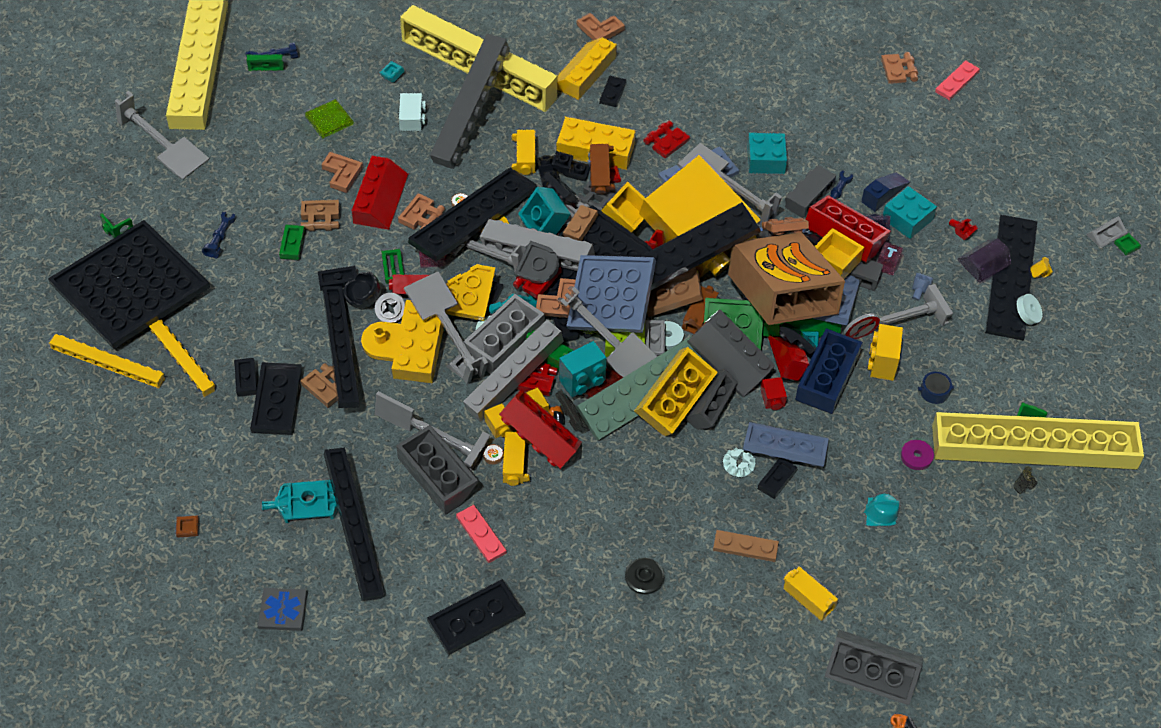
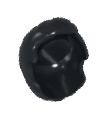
M370 271L358 273L354 280L349 281L344 286V298L350 305L356 308H366L374 305L381 296V285L378 278Z

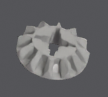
M385 293L375 303L376 316L383 322L393 323L400 321L403 316L405 302L398 294ZM386 302L391 306L395 305V307L393 308L395 314L391 313L390 311L386 312V310L388 309Z

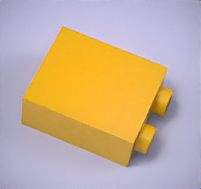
M700 155L646 197L639 212L655 231L658 229L664 232L665 242L674 239L743 202L757 225L761 221ZM754 235V236H752L751 238H749V239H747V240L758 239V238H756V235ZM732 248L696 266L699 277L701 278L708 271H711L715 276L722 273L730 265L728 255L731 253Z

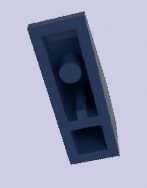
M897 172L875 179L864 188L861 202L876 212L910 184V181Z

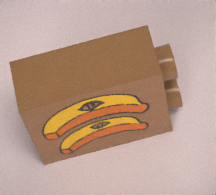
M802 232L745 240L732 247L728 275L768 325L839 314L845 280Z

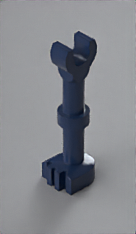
M295 42L289 43V47L271 48L270 51L261 53L253 51L245 53L246 58L247 55L290 54L291 59L298 58Z
M842 170L839 174V182L831 190L830 196L834 199L839 198L842 195L844 186L852 182L853 174L849 177H844V171Z
M222 212L219 228L214 231L211 242L205 244L202 249V253L205 256L216 259L219 257L221 248L218 244L225 237L224 233L227 227L235 222L236 217L234 213L230 218H226V212Z

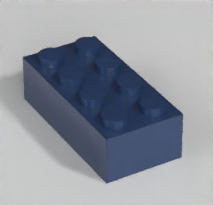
M826 328L798 385L795 400L833 414L859 358L863 342Z

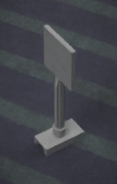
M126 92V99L122 102L118 99L115 100L117 122L124 125L129 120L134 121L161 144L166 150L157 156V160L183 180L209 160L203 152L185 137L172 144L140 117L135 110L134 95L131 92Z
M699 143L678 163L677 166L682 169L700 155L732 190L757 206V209L762 212L760 226H762V222L769 221V218H776L782 196L775 193L769 200H761L721 171L729 165V162L703 144Z
M468 239L449 254L456 256L461 248L465 246L508 262V264L513 265L515 272L528 245L521 242L513 253L509 254Z
M436 272L404 287L406 294L422 321L435 315L440 319L464 360L463 363L466 366L463 376L464 382L469 384L472 376L477 374L480 378L483 377L488 361L485 356L476 360L474 356H471L445 313V310L456 306L457 302L440 273Z
M574 286L568 288L571 294L566 293L564 295L566 299L560 297L557 299L562 306L569 305L573 310L576 309L615 348L607 357L606 362L622 378L658 357L633 332L623 342H620L581 304L582 301L577 297L580 292Z
M379 391L377 392L374 415L408 431L412 429V425L419 430L429 426V424L413 417V408ZM433 427L446 444L460 450L461 453L467 456L464 465L471 472L483 454L485 447L489 444L487 441L490 435L482 432L475 445H472L468 442L464 443Z

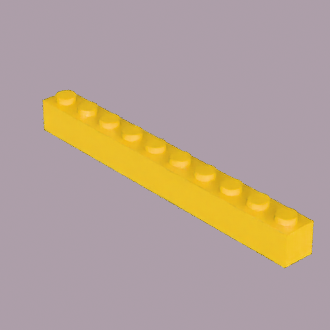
M160 319L150 325L149 328L152 334H155L158 341L163 343L164 348L170 352L171 357L176 359L177 364L181 365L184 373L190 376V380L194 381L197 389L202 391L203 396L206 397L214 392L215 384L213 381H209L207 374L203 373L201 367L195 364L194 358L190 357L188 351L182 348L180 341H176L175 335L170 333L166 325H163V321Z
M55 334L49 342L53 350L156 388H160L165 380L164 373L161 371H156L139 363L131 362L128 359L120 358L118 355H112L107 351H101L96 347H90L85 343L77 342L63 335Z

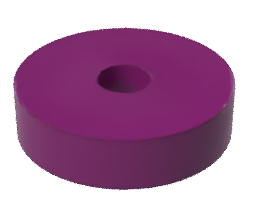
M911 440L902 447L901 459L907 467L913 470H924L932 464L934 452L928 443L921 440ZM914 453L920 454V457L915 456Z

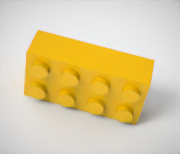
M565 117L557 140V151L574 155V160L588 162L590 144H609V146L614 147V151L609 152V167L617 166L619 169L627 170L635 145L636 130Z
M689 347L683 348L678 351L634 412L662 435L673 434L718 372Z

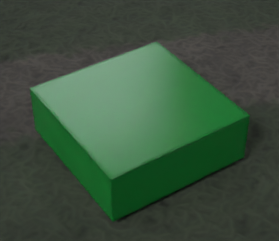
M1130 233L1114 242L1126 256L1141 248L1139 242Z

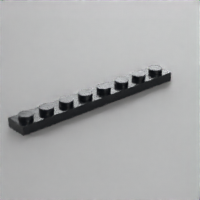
M342 286L323 287L322 293L338 408H359Z
M345 447L327 449L323 454L361 600L381 599L384 596Z

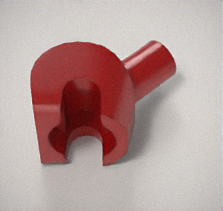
M955 219L949 221V225L955 228V233L963 240H966L978 229L976 225L969 223L971 219H964L961 222Z

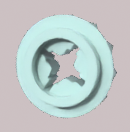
M735 447L734 450H728L727 454L724 455L723 466L729 474L736 477H744L753 472L755 458L751 452ZM742 456V462L737 467V460Z

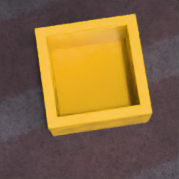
M626 182L601 212L632 233L644 220L639 212L645 197L629 182Z
M833 228L815 246L843 279L861 262L864 250L862 245Z
M879 324L878 331H874L869 350L871 355L867 370H871L870 377L894 381L900 360L902 327Z

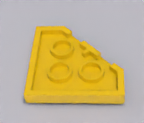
M476 264L461 275L460 273L448 280L446 285L455 298L457 305L445 310L446 314L484 321L494 280L495 267Z

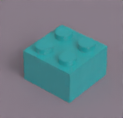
M749 133L747 143L749 173L785 174L787 164L785 133Z
M908 186L884 206L882 219L911 239L934 220L937 206Z
M536 187L518 215L528 229L533 228L556 235L571 213L554 189Z
M592 341L559 358V381L571 397L581 395L588 389L599 386L606 381L607 357L597 344Z

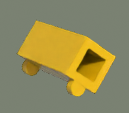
M517 130V133L512 134V140L517 141V163L512 164L511 168L523 175L535 173V130Z
M505 432L503 483L511 486H516L519 483L523 484V482H527L530 479V475L524 474L525 447L526 444L531 442L527 439H522L516 432Z
M800 566L788 572L784 577L783 589L821 621L836 608L838 598Z

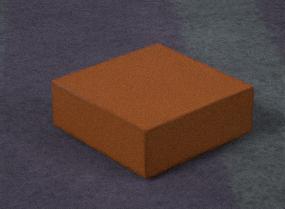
M198 515L177 517L176 537L198 536Z

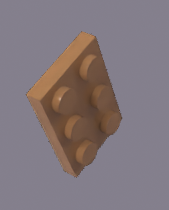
M697 268L688 270L651 290L646 313L648 317L703 300Z

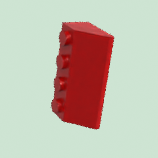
M371 156L351 210L353 224L390 229L408 178V173L390 158Z
M829 195L812 205L806 216L811 232L824 237L833 228L862 245L864 250L861 261L865 262L877 254L891 232Z
M522 388L499 413L501 420L506 425H512L517 430L516 433L522 439L530 441L535 451L538 453L542 452L548 457V462L554 467L558 466L561 469L582 443Z

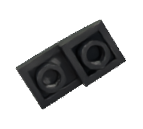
M556 151L551 167L572 179L586 181L590 169L589 164L574 161V155Z
M544 155L536 158L541 184L545 188L548 187L546 185L548 182L543 176L547 172L560 179L558 171L551 167L554 155Z
M786 323L780 325L779 329L781 331L779 333L785 341L789 340L792 344L798 339V346L807 351L809 355L816 350V345L800 330Z

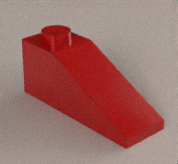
M769 335L768 339L781 377L799 381L809 365L805 350L794 343L791 344L789 340L785 341L781 337Z

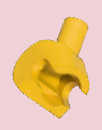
M1043 257L1042 260L1031 267L1034 278H1039L1040 275L1043 278L1048 277L1053 273L1047 257Z

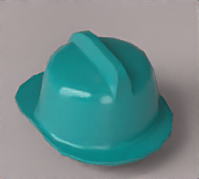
M885 493L868 498V504L864 510V513L867 515L866 525H895L898 517L899 501L890 494Z

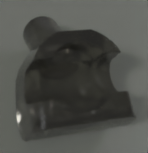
M1029 466L1024 467V470L1014 482V489L1019 494L1025 493L1027 487L1030 490L1034 489L1038 484L1032 475V468Z

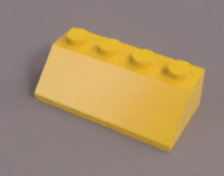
M599 38L586 43L557 75V90L579 100L616 59L617 44L605 38Z

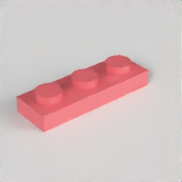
M968 61L963 62L936 88L935 92L950 101L979 73L980 68Z
M474 505L456 514V518L488 563L507 554V550Z

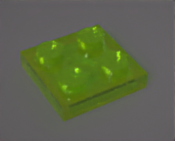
M336 99L304 113L306 119L322 139L354 125L351 117Z

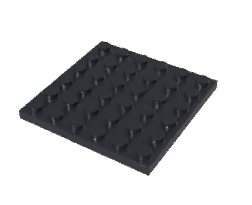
M145 220L48 278L49 283L113 349L210 288V283Z

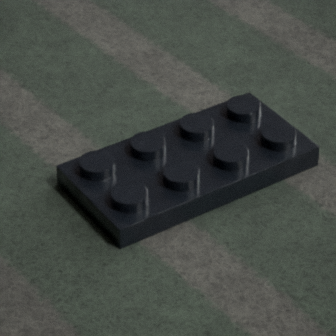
M262 362L250 427L251 433L292 435L302 373L301 364Z
M501 579L427 617V622L446 653L450 655L524 616V611L504 580Z

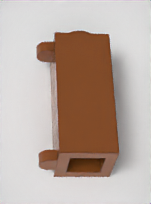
M590 144L591 192L596 194H604L609 192V190L615 189V184H610L609 152L614 151V147L609 146V144Z
M701 286L703 300L691 304L683 319L682 329L684 331L694 334L704 324L705 298L718 299L719 293L714 291L712 286H707L706 288Z

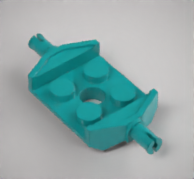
M330 480L284 483L280 487L275 501H262V510H278L285 523H289V520L329 516L330 519H334L338 511ZM306 495L314 497L311 501L303 500V497Z

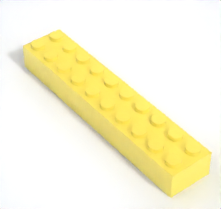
M189 0L166 113L169 129L205 130L228 0Z
M414 5L400 17L402 41L466 73L469 72L483 39ZM509 52V55L503 61L501 72H498L494 87L546 112L557 100V75Z
M936 412L932 425L935 459L1138 469L1144 458L1139 422Z

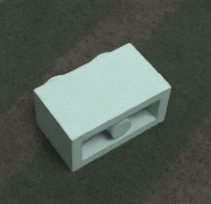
M400 93V131H421L422 125H425V114H422V111H426V101H422V93Z

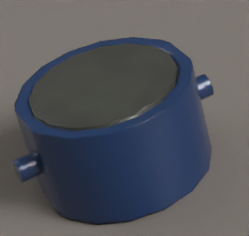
M936 371L926 374L921 387H918L921 396L932 404L944 403L948 399L951 390L954 389L951 379L946 374Z

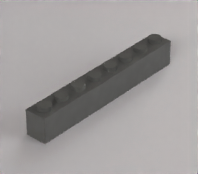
M486 34L430 154L433 163L454 169L455 165L459 163L461 152L467 146L468 137L474 131L476 119L481 116L482 106L489 98V91L495 85L496 76L502 70L505 57L509 55L510 47L505 38Z

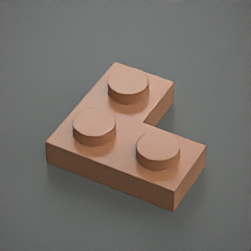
M589 13L577 20V26L592 40L599 38L608 40L625 30V25L615 16L600 22Z
M329 152L321 164L323 170L335 173L330 181V188L345 193L348 192L363 168L362 162Z
M560 278L557 296L538 294L536 308L543 312L545 316L568 318L570 306H562L557 299L559 297L566 299L564 295L566 293L571 294L568 288L575 286L576 280Z

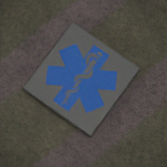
M263 588L258 629L302 631L307 590Z

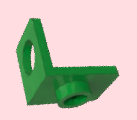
M103 213L100 214L104 232L107 235L111 234L113 238L123 233L120 232L123 226L128 225V229L133 227L130 218L113 226Z
M1022 402L1017 416L1046 418L1048 412Z

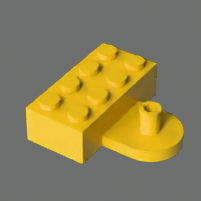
M406 300L401 324L390 322L373 323L364 330L361 343L364 352L369 357L393 362L391 368L393 379L433 383L444 326L437 315L422 321L411 300Z

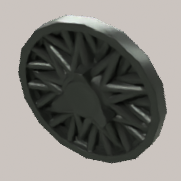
M636 559L626 568V584L638 594H652L659 590L664 582L663 568L653 559Z

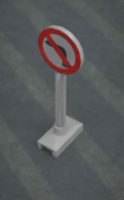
M932 284L927 287L923 296L926 301L924 305L886 315L882 318H879L874 313L862 315L847 325L844 335L858 339L872 333L879 324H890L925 313H933L942 326L949 323L947 317L952 316L953 312L937 286Z

